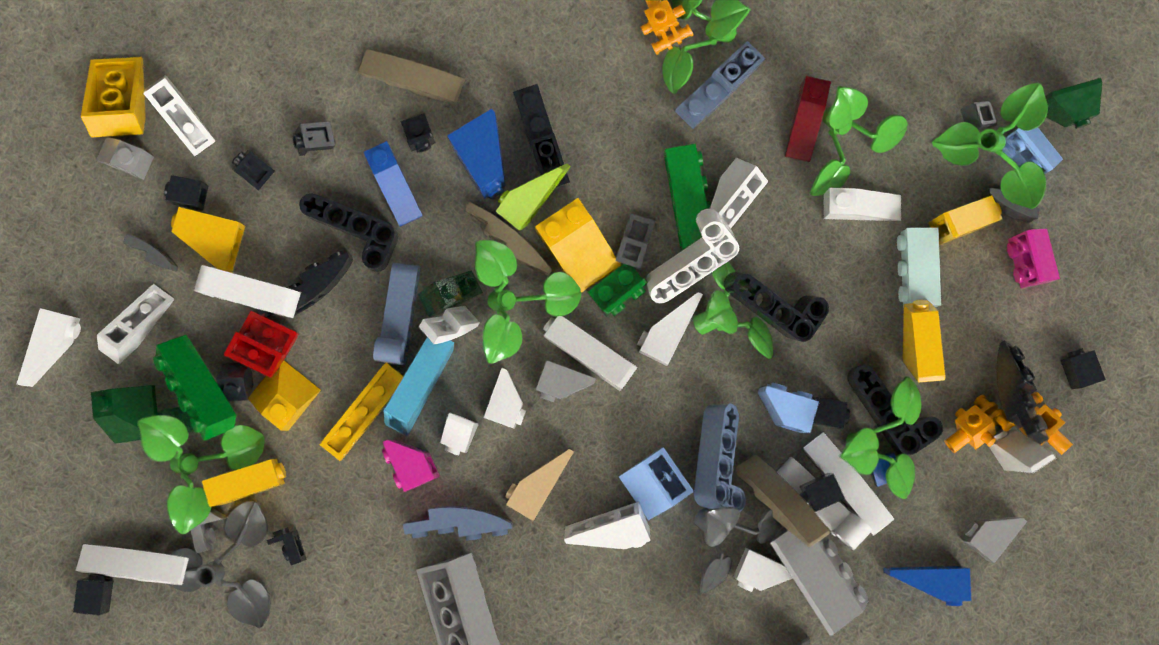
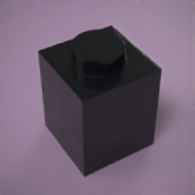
M171 175L170 181L166 183L164 189L165 200L173 205L203 211L209 186L199 180Z
M1083 348L1067 352L1068 358L1060 360L1071 389L1084 388L1106 380L1095 350L1084 352Z
M225 363L222 365L216 378L217 384L228 402L248 400L254 386L251 368L241 363Z
M820 397L812 398V400L819 401L813 421L814 425L844 429V424H848L850 409H847L848 402Z
M826 473L799 486L802 491L799 495L814 512L845 499L834 473Z
M92 573L88 574L87 578L77 580L73 613L99 616L108 613L114 580L105 579V575Z

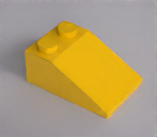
M142 57L90 60L81 118L91 137L143 134L145 125V95L143 94L144 69Z
M579 198L535 226L536 233L562 271L571 276L581 288V293L621 266L619 262L615 261V254Z

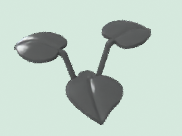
M248 501L233 509L225 521V533L229 538L236 539L235 543L220 557L216 558L215 561L203 565L201 555L195 553V550L192 548H180L174 551L171 555L186 557L189 560L182 585H168L183 592H193L201 587H209L215 583L218 587H235L237 589L230 593L227 600L230 614L241 623L261 628L268 619L271 607L267 588L256 579L246 581L243 586L238 582L224 581L225 568L221 564L241 542L248 547L256 546L267 535V519L259 503Z
M735 507L703 508L697 513L694 524L705 532L706 544L714 547L717 551V557L712 558L703 571L699 588L700 594L713 590L728 576L732 559L729 556H724L719 544L724 541L734 527L758 535L757 541L760 544L767 543L776 536L783 525L773 518L770 508L763 513L756 529L737 523L740 513Z

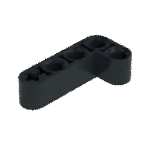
M310 193L301 198L299 203L300 210L311 220L367 241L361 257L366 267L375 272L382 271L387 267L398 241V232L390 223L317 194ZM317 204L324 210V213L316 209L310 210L309 206ZM337 211H343V218L339 222H333V214ZM359 221H367L365 230L356 231V224ZM386 229L391 230L390 238L386 241H380V233ZM380 253L381 261L376 265H371L369 261L371 255Z
M732 272L724 280V287L728 294L785 337L800 342L809 341L829 312L828 302L824 298L810 295L801 297L793 308L748 273ZM740 285L748 288V290L740 289ZM761 293L763 298L761 304L758 306L756 299L757 296ZM814 302L815 310L811 313L810 306ZM781 309L782 316L777 320L776 313ZM800 323L801 330L800 333L797 335L796 327Z
M868 365L852 368L847 375L849 385L877 426L886 425V418L889 414H892L897 420L899 417L895 416L892 410V395L875 370ZM864 372L866 377H864V381L859 382L857 379L860 376L859 373ZM868 385H874V388L864 391V389L869 388ZM874 392L881 396L879 406H875L871 401V396ZM921 417L912 425L904 421L901 425L881 432L897 453L913 455L937 440L942 435L943 425L938 418ZM925 422H929L932 426L930 435H926L923 431ZM904 436H907L911 441L908 450H905L901 445Z

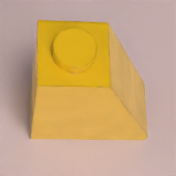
M989 196L945 212L928 222L930 228H938L939 245H942L1002 220V210L1000 204L995 202L993 196Z
M178 207L177 213L173 215L171 220V232L215 268L232 273L246 226L237 221Z
M915 300L913 303L904 304L903 363L918 383L945 380L939 313L933 304L927 300Z
M270 459L203 480L202 484L209 507H213L285 484L283 478L286 477L284 465L278 463L277 459Z

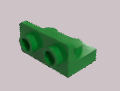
M622 264L587 293L606 317L610 314L615 317L626 308L624 303L632 297L635 301L646 292L644 287L648 282L645 278L642 279L634 267Z

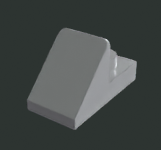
M211 507L208 517L191 530L195 553L214 549L215 533L212 528H209L208 523L228 518L226 515Z

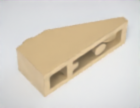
M568 449L521 480L518 485L513 483L505 495L509 499L506 505L534 521L574 451Z

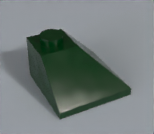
M1098 78L1050 92L1045 96L1048 105L1046 118L1065 128L1074 125L1078 129L1090 125L1091 119L1100 114L1102 79Z
M155 385L113 388L91 392L93 419L115 444L141 440L138 421L142 418L158 416Z

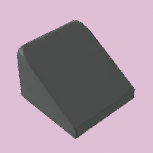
M990 101L972 103L960 109L964 122L973 124L978 130L997 125Z

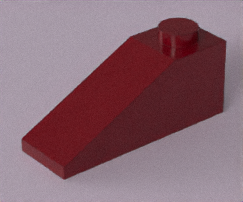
M806 76L802 81L785 157L806 162L811 161L826 108L831 81Z

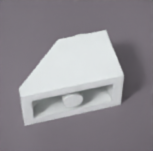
M501 368L484 418L515 429L516 424H522L526 410L522 409L523 402L509 372Z
M449 413L440 441L441 444L446 445L444 450L458 456L460 452L467 453L478 423Z
M745 548L733 576L739 581L738 586L750 592L753 591V588L762 591L793 579L785 565L748 548Z

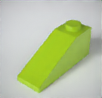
M566 163L511 191L506 190L498 200L500 206L496 212L519 231L527 227L571 166Z

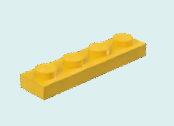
M385 363L319 445L336 459L342 461L388 404L404 376L391 365Z

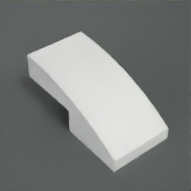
M466 306L446 308L444 314L440 317L423 319L419 328L433 344H439L468 333L478 327L480 322Z

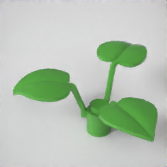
M672 0V8L682 5L686 13L678 19L687 20L693 13L695 16L709 22L705 31L710 39L685 45L682 49L673 46V49L667 52L663 61L662 73L665 84L671 93L676 94L686 84L693 71V59L687 51L710 44L716 45L717 41L732 42L736 36V28L750 12L749 7L739 0H715L711 8V17L696 9L702 0Z
M1040 83L1029 84L1014 91L1006 98L1001 107V116L1004 120L1011 122L1010 125L999 127L997 131L986 129L980 133L973 124L967 122L957 123L933 140V146L941 151L944 159L960 166L970 165L978 159V147L1001 156L1014 168V170L1007 172L1002 178L1000 186L1004 197L1013 204L1029 209L1036 208L1041 202L1046 189L1044 171L1034 162H1026L1019 167L1002 149L1006 144L1004 132L1013 129L1016 125L1023 131H1030L1039 127L1044 122L1048 112V105L1043 86Z
M838 86L835 101L831 107L825 110L822 121L830 128L828 134L833 139L840 159L839 161L837 159L830 160L823 166L813 183L810 194L820 196L824 195L829 188H841L849 177L850 167L844 164L846 159L836 134L844 135L853 127L870 138H874L870 148L877 153L889 151L901 141L908 126L906 119L896 114L888 116L879 124L876 133H872L853 122V120L860 118L866 111L868 105L867 97L854 88Z
M481 240L475 242L476 274L483 284L495 287V291L491 292L488 296V305L492 310L497 311L498 315L489 317L483 328L485 357L488 363H495L514 355L522 343V332L519 325L515 322H509L510 316L505 311L511 310L517 301L546 299L545 309L547 313L553 316H565L578 306L581 299V288L568 274L556 272L550 274L545 279L543 284L544 295L515 297L512 291L503 290L508 284L507 276L514 274L517 269V262L513 252L507 246L496 241Z
M726 262L712 272L716 283L724 290V293L720 290L712 293L707 310L694 316V326L702 335L715 329L732 334L737 331L738 327H746L748 329V338L753 346L765 357L772 359L773 341L767 325L758 317L751 318L750 322L737 321V317L728 299L730 294L727 293L724 287L726 276L736 271L729 262Z
M904 376V379L895 387L891 398L893 413L899 418L894 422L874 429L863 428L857 433H850L846 439V447L839 456L858 473L863 475L871 474L874 471L878 458L888 461L891 466L886 471L887 484L890 490L901 499H907L912 490L915 479L914 463L905 454H898L894 460L892 457L877 453L879 441L876 433L901 425L904 421L912 425L920 415L921 397L919 390L910 377Z
M150 416L138 421L142 447L148 457L155 461L170 460L172 471L181 474V479H184L188 484V487L182 485L173 487L167 498V511L170 521L180 534H186L208 517L211 511L205 490L199 487L193 488V482L188 477L189 474L197 470L198 462L227 457L228 466L231 469L238 470L255 464L264 449L265 438L262 433L249 426L236 425L233 429L226 431L221 438L223 453L196 457L191 453H182L183 449L180 446L187 441L188 431L180 420L169 416Z

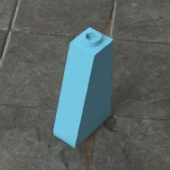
M428 337L426 338L384 409V423L386 426L408 437L454 350V342L452 340L433 344Z

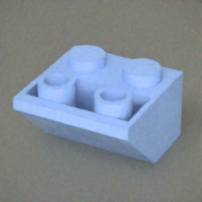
M1038 127L1030 131H1023L1017 128L1005 137L1006 144L1002 151L1019 167L1026 162H1034L1046 174L1063 160Z
M776 383L767 384V386L759 388L758 394L776 426L799 433H810L819 401L812 400V394L802 391L789 393L786 392L787 387Z
M660 447L618 476L635 502L640 503L642 511L648 520L673 507L694 492L664 447Z

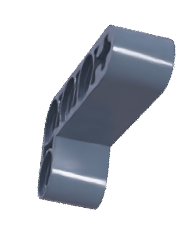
M393 263L381 337L376 338L373 359L377 362L396 365L406 364L407 357H405V352H408L411 335L409 327H412L415 310L413 301L416 302L420 266Z
M734 404L709 405L705 408L703 414L694 498L697 504L708 509L735 507L740 512L746 504L744 491L731 484L739 421L738 409Z

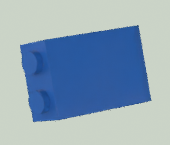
M490 109L447 135L453 150L484 199L488 196L491 199L495 198L504 191L502 188L506 186L498 123L494 110Z

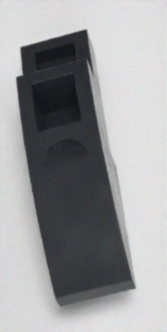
M538 84L514 91L513 95L538 171L540 176L564 165L560 149L553 133ZM567 173L556 187L570 183Z
M336 252L328 257L329 260L322 264L316 262L307 266L305 272L299 274L304 284L295 283L287 287L301 293L294 316L317 303L339 283L353 262V258L348 252ZM257 309L260 316L266 318L275 314Z
M1004 340L999 344L996 366L997 386L1002 408L1008 421L1020 428L1023 427L1027 437L1038 444H1042L1049 440L1045 431L1048 427L1044 419L1039 414L1037 415L1034 409L1037 406L1036 402L1030 395L1037 391L1033 383L1035 376L1029 367L1024 365L1022 360L1025 359V356L1018 346L1013 347Z

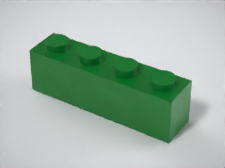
M696 144L666 148L663 154L680 251H683L702 238L696 218L702 210L710 209L711 202L706 201L704 192L708 191L706 176H701L700 166H703V156L701 151H697Z
M187 334L157 344L156 356L153 357L154 365L159 372L162 371L164 373L168 389L176 393L180 409L188 413L194 432H199L205 441L233 429L236 413Z

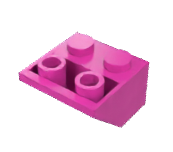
M1047 229L1027 230L1008 239L1007 253L1010 258H1013L1015 265L1013 276L1016 283L1020 284L1021 289L1060 279Z
M386 440L383 442L385 447L382 449L383 456L388 464L392 463L396 473L392 475L399 489L403 488L404 492L440 477L429 452L397 440Z

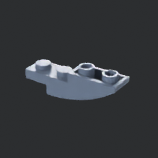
M747 41L719 66L708 80L682 102L675 112L694 129L706 117L708 118L766 58Z
M461 506L429 508V519L403 524L404 535L412 534V538L428 536V531L438 530V534L454 532V527H457L459 537L466 536V541L482 538V533L492 532V536L508 534L507 529L513 528L512 521L500 515Z

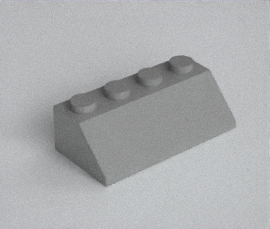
M783 526L770 544L829 635L832 636L864 612L869 602L867 593L862 586H858L853 578L850 566L845 562L843 563L838 555L835 543L832 540H828L827 536L809 548Z
M472 553L456 556L416 569L438 645H500Z

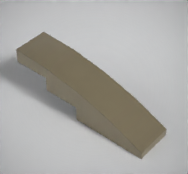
M366 49L358 71L364 77L384 81L390 86L407 89L417 95L451 103H457L465 81L461 77L436 68Z
M469 202L465 212L467 216L487 225L484 230L486 236L505 244L513 252L517 262L546 276L552 274V269L538 252L514 229L493 214Z
M754 455L736 467L737 475L754 488L755 497L772 510L773 518L809 548L830 534L829 528L806 501L760 457Z

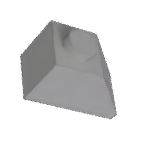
M106 137L96 160L144 180L154 156L121 140Z
M546 361L536 391L541 392L540 398L554 403L555 398L562 400L594 385L596 378Z
M1020 517L973 521L965 528V536L962 541L986 561L995 563L1027 521Z

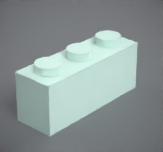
M906 228L897 237V249L901 251L902 260L898 262V275L902 276V286L899 288V301L903 302V308L904 304L913 303L915 300H927L934 307H938L941 305L938 228Z

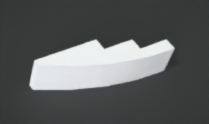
M824 432L803 447L804 452L820 469L822 475L834 473L845 497L842 501L854 514L870 526L873 530L871 532L873 536L894 520L860 474L849 463L839 457L841 452Z
M83 544L76 571L129 578L138 581L182 585L189 558Z

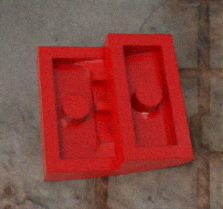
M250 311L239 333L235 332L223 355L272 378L285 360L299 334Z

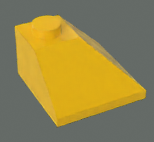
M283 361L272 378L265 376L248 400L262 416L278 429L289 431L321 389L286 361Z

